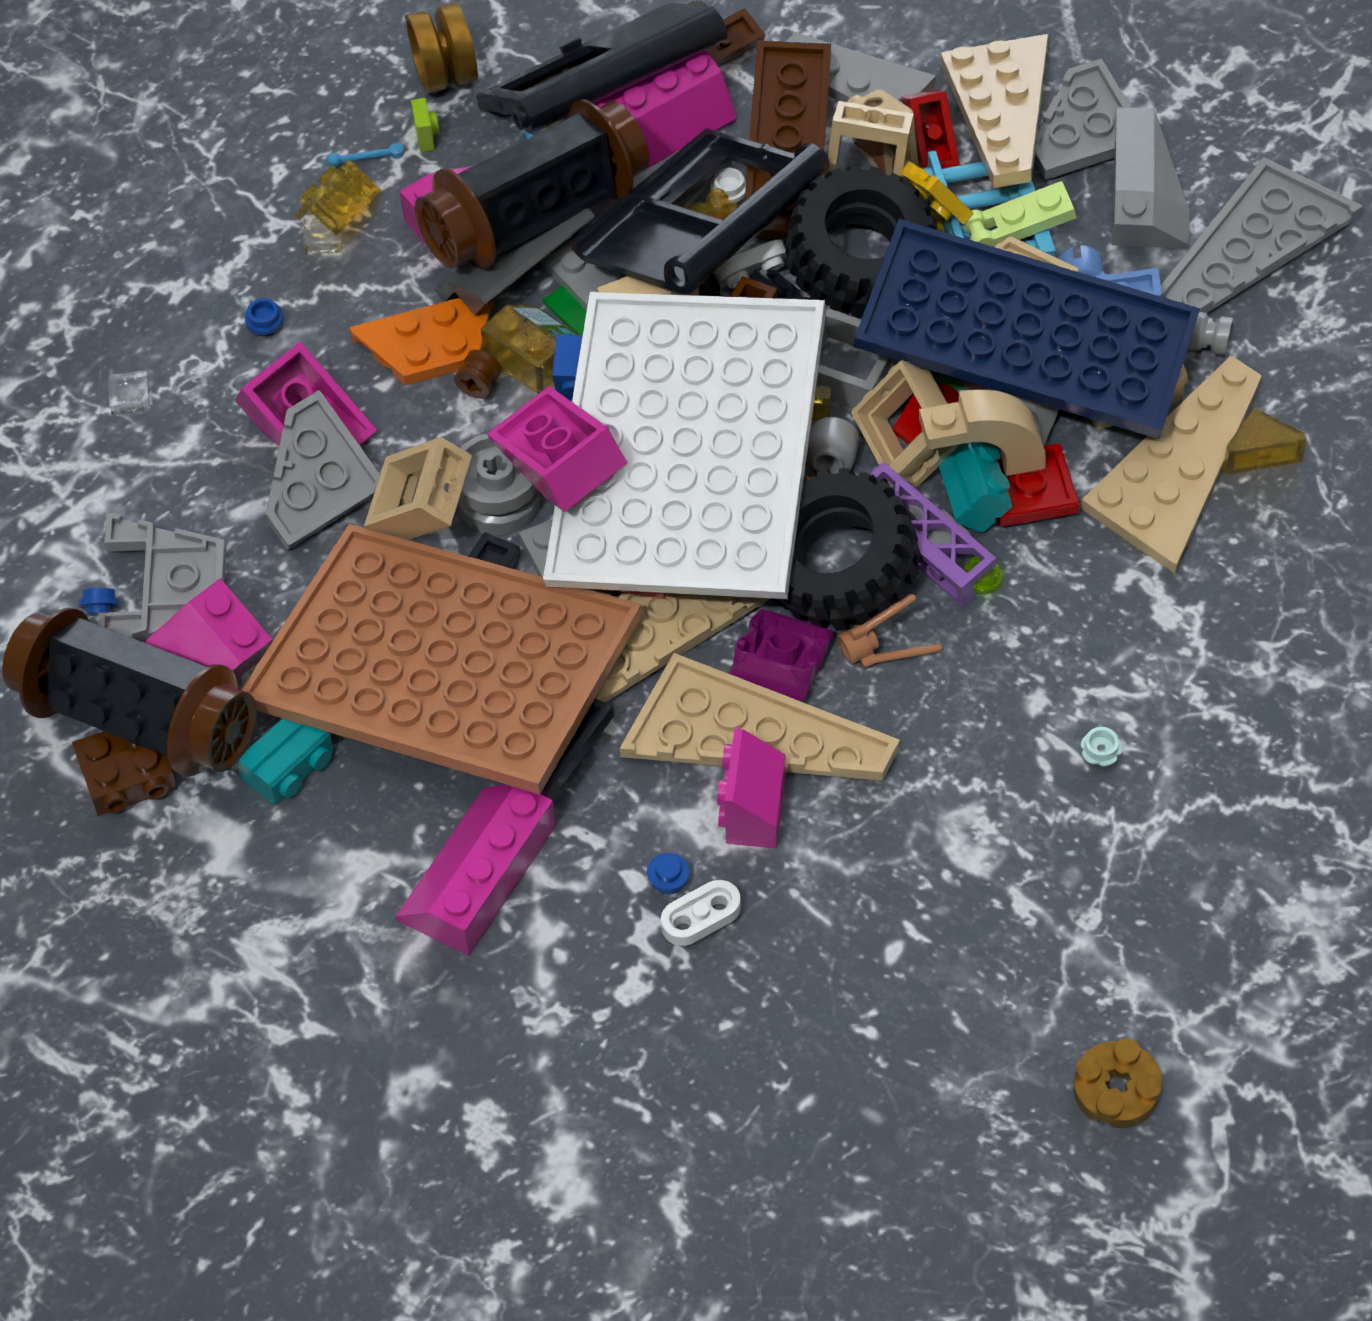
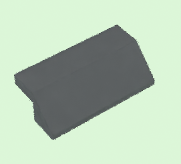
M585 209L560 224L497 255L494 264L487 269H479L467 261L448 276L435 291L444 302L456 293L475 315L578 233L595 215L591 210Z

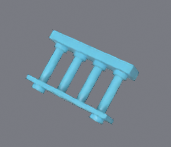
M936 151L928 152V168H924V170L930 174V177L932 175L937 177L946 187L947 183L988 176L983 162L941 169ZM1031 180V182L957 197L969 209L1008 202L1034 192L1035 188ZM951 216L946 221L941 217L946 233L970 240L971 234L965 231L964 226H960L958 220ZM994 226V227L989 228V229H987V230L992 231V230H994V229H997V227ZM1049 229L1026 237L1025 243L1055 257L1056 250Z

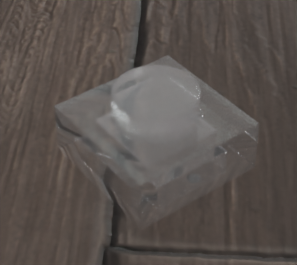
M342 214L304 216L303 247L305 255L343 253Z
M147 371L108 375L109 407L112 415L151 411Z

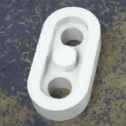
M777 239L730 258L714 272V275L719 285L728 284L731 289L736 287L742 276L750 278L749 276L753 274L755 269L777 271L784 266L783 260L787 257L785 246L781 239Z
M714 880L668 904L661 914V928L664 937L672 944L686 946L733 922L741 910V898L738 889L728 881ZM716 904H724L726 908L723 910H715L713 906ZM679 924H688L690 926L686 930L676 928Z

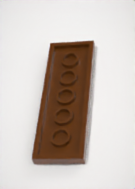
M757 40L749 141L768 144L773 148L794 154L797 148L805 143H813L825 151L831 44ZM747 165L745 201L776 174ZM797 200L754 238L787 239L793 208H795Z

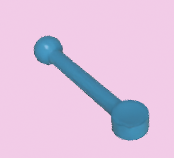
M393 143L387 149L341 156L337 153H332L327 157V163L330 167L336 168L341 163L384 156L399 159L404 156V146L401 143Z

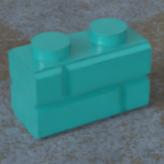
M986 442L960 444L939 465L956 523L977 532L986 531L996 522V517H1002L1012 508L1007 491L1010 483L1001 472L998 463L1000 452L994 444Z
M281 719L245 751L237 762L240 778L273 805L279 803L284 797L291 798L300 790L303 780L313 770L321 771L330 762L334 752L331 735L329 732Z

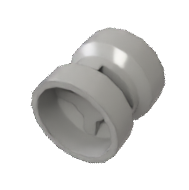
M1199 311L1188 349L1199 351L1202 348L1207 349L1208 346H1211L1213 354L1226 356L1233 318L1221 316L1215 322L1207 313Z

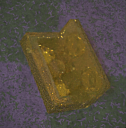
M349 159L339 169L334 165L331 166L318 180L321 184L319 188L312 184L298 199L302 206L294 216L300 221L310 211L337 236L376 199L382 190Z

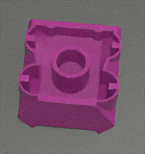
M761 608L749 621L747 635L739 637L737 640L733 664L728 674L802 702L808 694L834 633L831 629L818 627L811 623Z

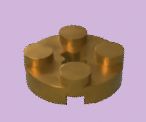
M1124 1038L1118 1042L1110 1041L1098 1044L1089 1049L1077 1061L1073 1094L1078 1107L1089 1119L1097 1123L1099 1120L1113 1123L1112 1127L1129 1128L1144 1122L1153 1114L1161 1096L1162 1074L1154 1058L1147 1051L1141 1049L1136 1041ZM1111 1077L1124 1078L1127 1081L1125 1084L1126 1091L1120 1092L1116 1087L1109 1089L1106 1085L1110 1083Z

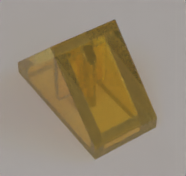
M1254 408L1226 446L1223 465L1224 474L1230 475L1302 462L1306 444L1305 433Z

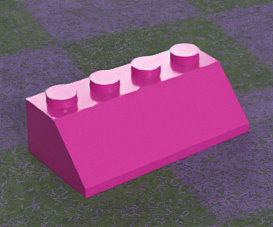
M706 50L595 103L597 107H601L611 101L622 104L633 115L644 134L648 146L649 165L647 169L679 151L705 128L719 131L737 120L722 71Z
M506 784L484 787L397 913L396 920L469 956L556 827L553 800L541 794Z

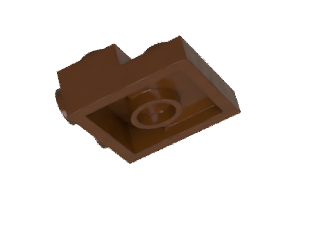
M105 731L72 742L97 816L107 813H118L127 806L148 799H159L168 792L177 790L173 772L166 755Z

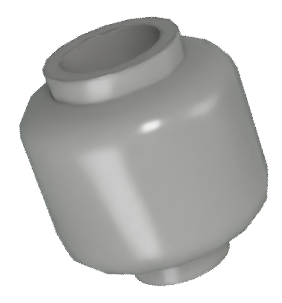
M825 417L818 420L810 429L806 461L814 470L830 469L832 474L838 473L839 468H851L854 464L860 442L858 431L851 423L838 417Z

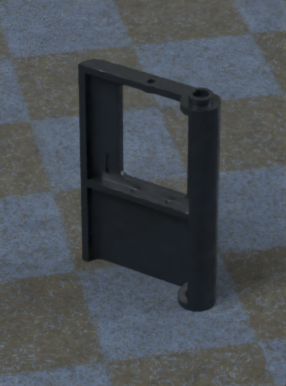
M667 3L583 44L581 43V38H576L560 46L562 54L478 93L476 96L479 109L511 115L516 127L520 131L525 130L527 133L533 134L568 117L571 105L578 100H588L595 104L726 41L728 37L726 26L718 11L711 6ZM589 58H593V59H591V60H589V61H587V62H585V63H583V64H581V65H579V66H576V67H574V68H572V69H570V70H568V71H566V72H564V73H562V74H560V75H558V76H556V77H553V78H551V79H549V80H547V81H545V82H543V83H541V84H539V85H537V86H535V87H532V88H530V89H528V90H526V91H522V90H524V89H526V88H528V87H530V86H532V85H534V84H537V83H539V82H541V81H543V80H545V79H547V78H549V77H551V76H553V75H555V74H558V73H560V72H562V71H564V70H566V69H568V68H570V67H572V66H574V65H576V64H578V63H581V62H583V61H585V60H587V59H589Z
M705 128L632 189L631 192L570 241L571 247L581 260L589 264L679 293L689 294L798 199L801 192L808 189L810 182L817 177H824L830 168L829 159L826 152L813 143L802 144L794 154L773 148L768 144L756 143ZM728 162H738L776 174L724 220L677 206Z

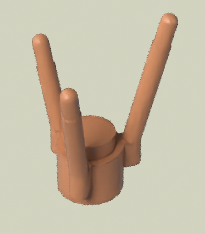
M914 594L895 603L866 623L837 635L838 644L847 662L852 665L860 661L864 669L876 663L941 652L943 646L941 644L926 645L874 654L873 650L879 648V643L873 628L915 602L916 596Z

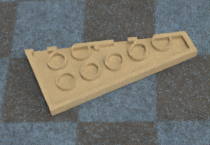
M1230 355L1166 417L1160 439L1147 436L1082 499L1081 509L1175 574L1183 552L1193 536V530L1200 515L1203 514L1221 474L1225 459L1235 443L1243 420H1245L1259 390L1262 375Z
M622 593L618 598L641 604L643 615L595 698L603 702L611 700L668 664L673 653L684 654L771 598L666 593V598L664 599Z

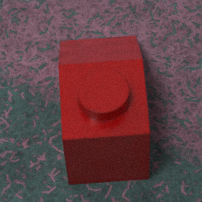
M935 89L902 96L901 102L910 108L914 114L917 156L920 168H928V152L936 151L941 169L959 166L946 91Z

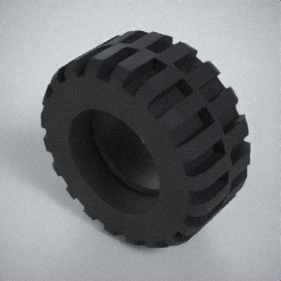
M861 165L848 166L847 171L844 172L837 168L828 171L825 179L820 176L810 182L808 189L801 192L796 206L793 208L785 245V254L788 256L787 266L790 274L797 276L795 283L801 291L805 293L809 290L811 292V300H825V304L829 305L830 309L841 312V310L851 312L853 317H863L885 256L875 259L851 256L840 250L831 241L828 232L843 225L858 224L877 230L890 242L898 219L937 230L936 219L930 215L932 208L925 198H918L920 191L911 183L908 185L902 183L903 178L893 172L891 175L881 173L882 168L873 166L870 167V170H861Z
M839 468V472L832 474L830 469L817 471L818 476L809 480L807 476H804L787 599H778V601L785 610H790L793 617L805 622L809 620L812 625L822 628H828V624H833L835 630L840 631L848 630L849 624L857 623L858 625L866 623L870 620L869 618L888 609L894 600L899 602L906 596L908 592L905 584L911 585L915 580L917 570L914 564L920 561V549L916 543L918 537L905 506L900 497L895 495L892 487L885 481L877 482L875 475L865 471L860 472L859 476H856L851 468ZM843 526H858L873 532L868 550L858 562L849 568L834 573H819L805 568V560L810 548L826 532Z

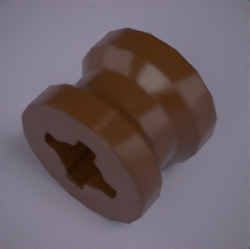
M473 349L468 352L464 359L465 366L459 368L456 372L454 382L465 394L483 399L488 396L492 389L491 381L497 380L501 374L502 366L488 352Z

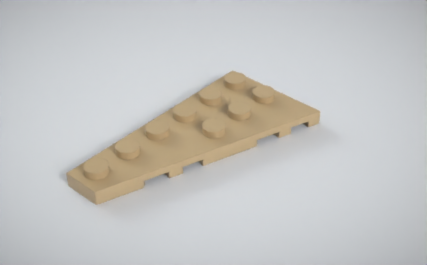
M1048 34L1010 41H993L986 45L958 47L952 51L941 52V66L994 188L1027 183L1032 180L1035 141L1037 140L1038 133L1037 125L1040 117L1046 54L1048 53Z
M673 653L619 748L620 757L722 766L724 745L732 744L734 728L746 730L785 754L786 772L883 781L900 749V740Z

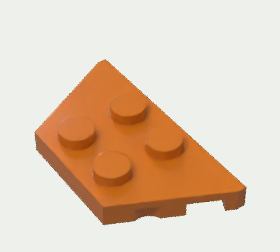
M460 298L349 327L350 334L355 344H363L372 352L374 360L383 367L391 369L393 375L406 386L457 372L459 368L465 366L464 359L470 350L477 349L483 351V341L486 339L489 329V315L495 302L493 300L474 315Z

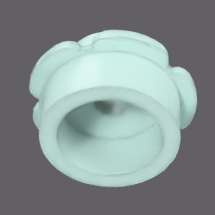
M1096 727L1090 730L1081 741L1082 756L1092 765L1110 766L1117 761V756L1122 753V744L1117 734L1106 727ZM1103 747L1105 750L1099 751L1097 748Z

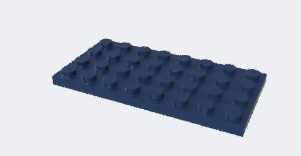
M898 219L857 330L853 347L898 361H907L921 368L1160 439L1200 308Z

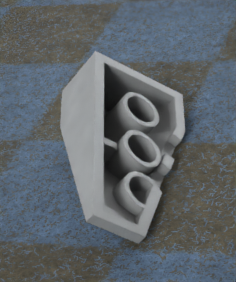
M1116 107L1112 245L1188 248L1190 210L1155 110L1152 108Z

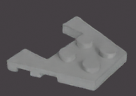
M106 513L104 544L107 552L146 550L142 610L99 613V626L139 641L146 640L186 603L221 578L225 583L226 545L223 539L177 528L175 532L155 528L152 522L139 520L138 523L122 520V516L119 514Z

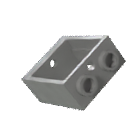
M827 308L821 349L828 337L854 345V339L861 319ZM880 355L867 380L819 364L815 395L855 408L862 401L864 395L873 390L888 374V371L900 361Z

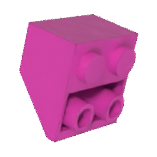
M734 728L732 744H725L723 751L722 768L725 769L724 780H720L718 786L717 805L720 806L718 827H725L726 844L776 849L786 780V755L746 730Z

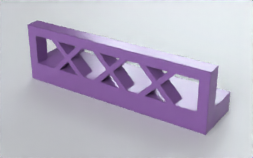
M883 462L870 474L875 475L877 482L885 478L895 486V495L900 497L904 506L915 505L923 510V520H911L918 537L916 543L920 549V561L914 564V566L964 608L975 599L974 584L997 564V558ZM928 530H946L951 534V544H933L928 540ZM956 554H974L981 562L967 573L956 564Z

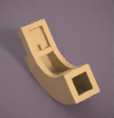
M992 390L959 391V402L919 409V421L928 450L971 442H986L997 446L1006 476L1045 469V450L1034 415L1025 403L1012 395Z

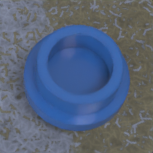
M256 299L250 303L245 312V324L252 333L268 335L281 327L283 313L281 308L271 299Z
M88 588L82 590V599L78 600V607L87 609L88 616H99V613L111 612V609L118 608L119 599L115 598L114 589Z
M660 854L654 857L648 865V881L660 893H677L689 880V865L678 854Z

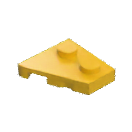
M909 161L900 172L909 183L920 191L918 198L930 199L932 201L930 205L932 210L946 221L952 216L964 225L974 214L934 175L930 177L929 173Z

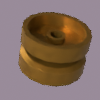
M458 2L437 7L435 13L436 26L431 15L425 10L405 15L406 30L413 60L421 84L428 94L446 89L448 84L447 68L453 81L458 85L478 80V68L472 37Z

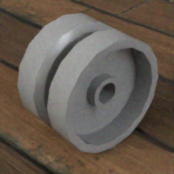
M487 434L475 436L463 444L461 449L471 454L472 458L457 504L460 518L471 529L481 533L486 532L491 535L501 536L518 532L532 523L541 510L543 495L493 444Z

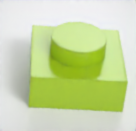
M426 98L411 100L420 152L435 150L433 135L439 134L436 112H428Z

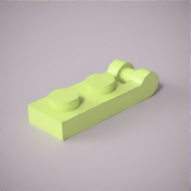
M1060 181L984 211L971 210L974 214L963 226L965 231L971 234L970 240L994 247L1009 236L1020 240L1077 217L1064 184ZM994 226L997 227V229H994V230H992V231L987 230V229L992 228V227H994Z

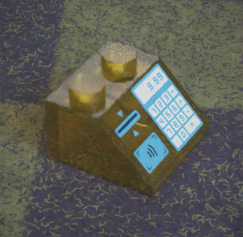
M506 305L480 329L483 351L494 356L501 364L503 371L537 394L548 386L552 387L554 385L553 366L556 334L579 335L535 305Z

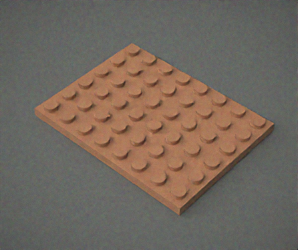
M348 524L241 690L250 693L254 697L258 712L541 794L643 615L642 606L639 603L583 588L546 587L541 576Z

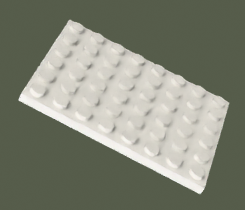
M590 292L572 402L608 427L627 464L619 469L611 479L601 483L587 494L579 504L572 506L565 512L555 506L543 576L546 587L787 599L827 308L825 300Z

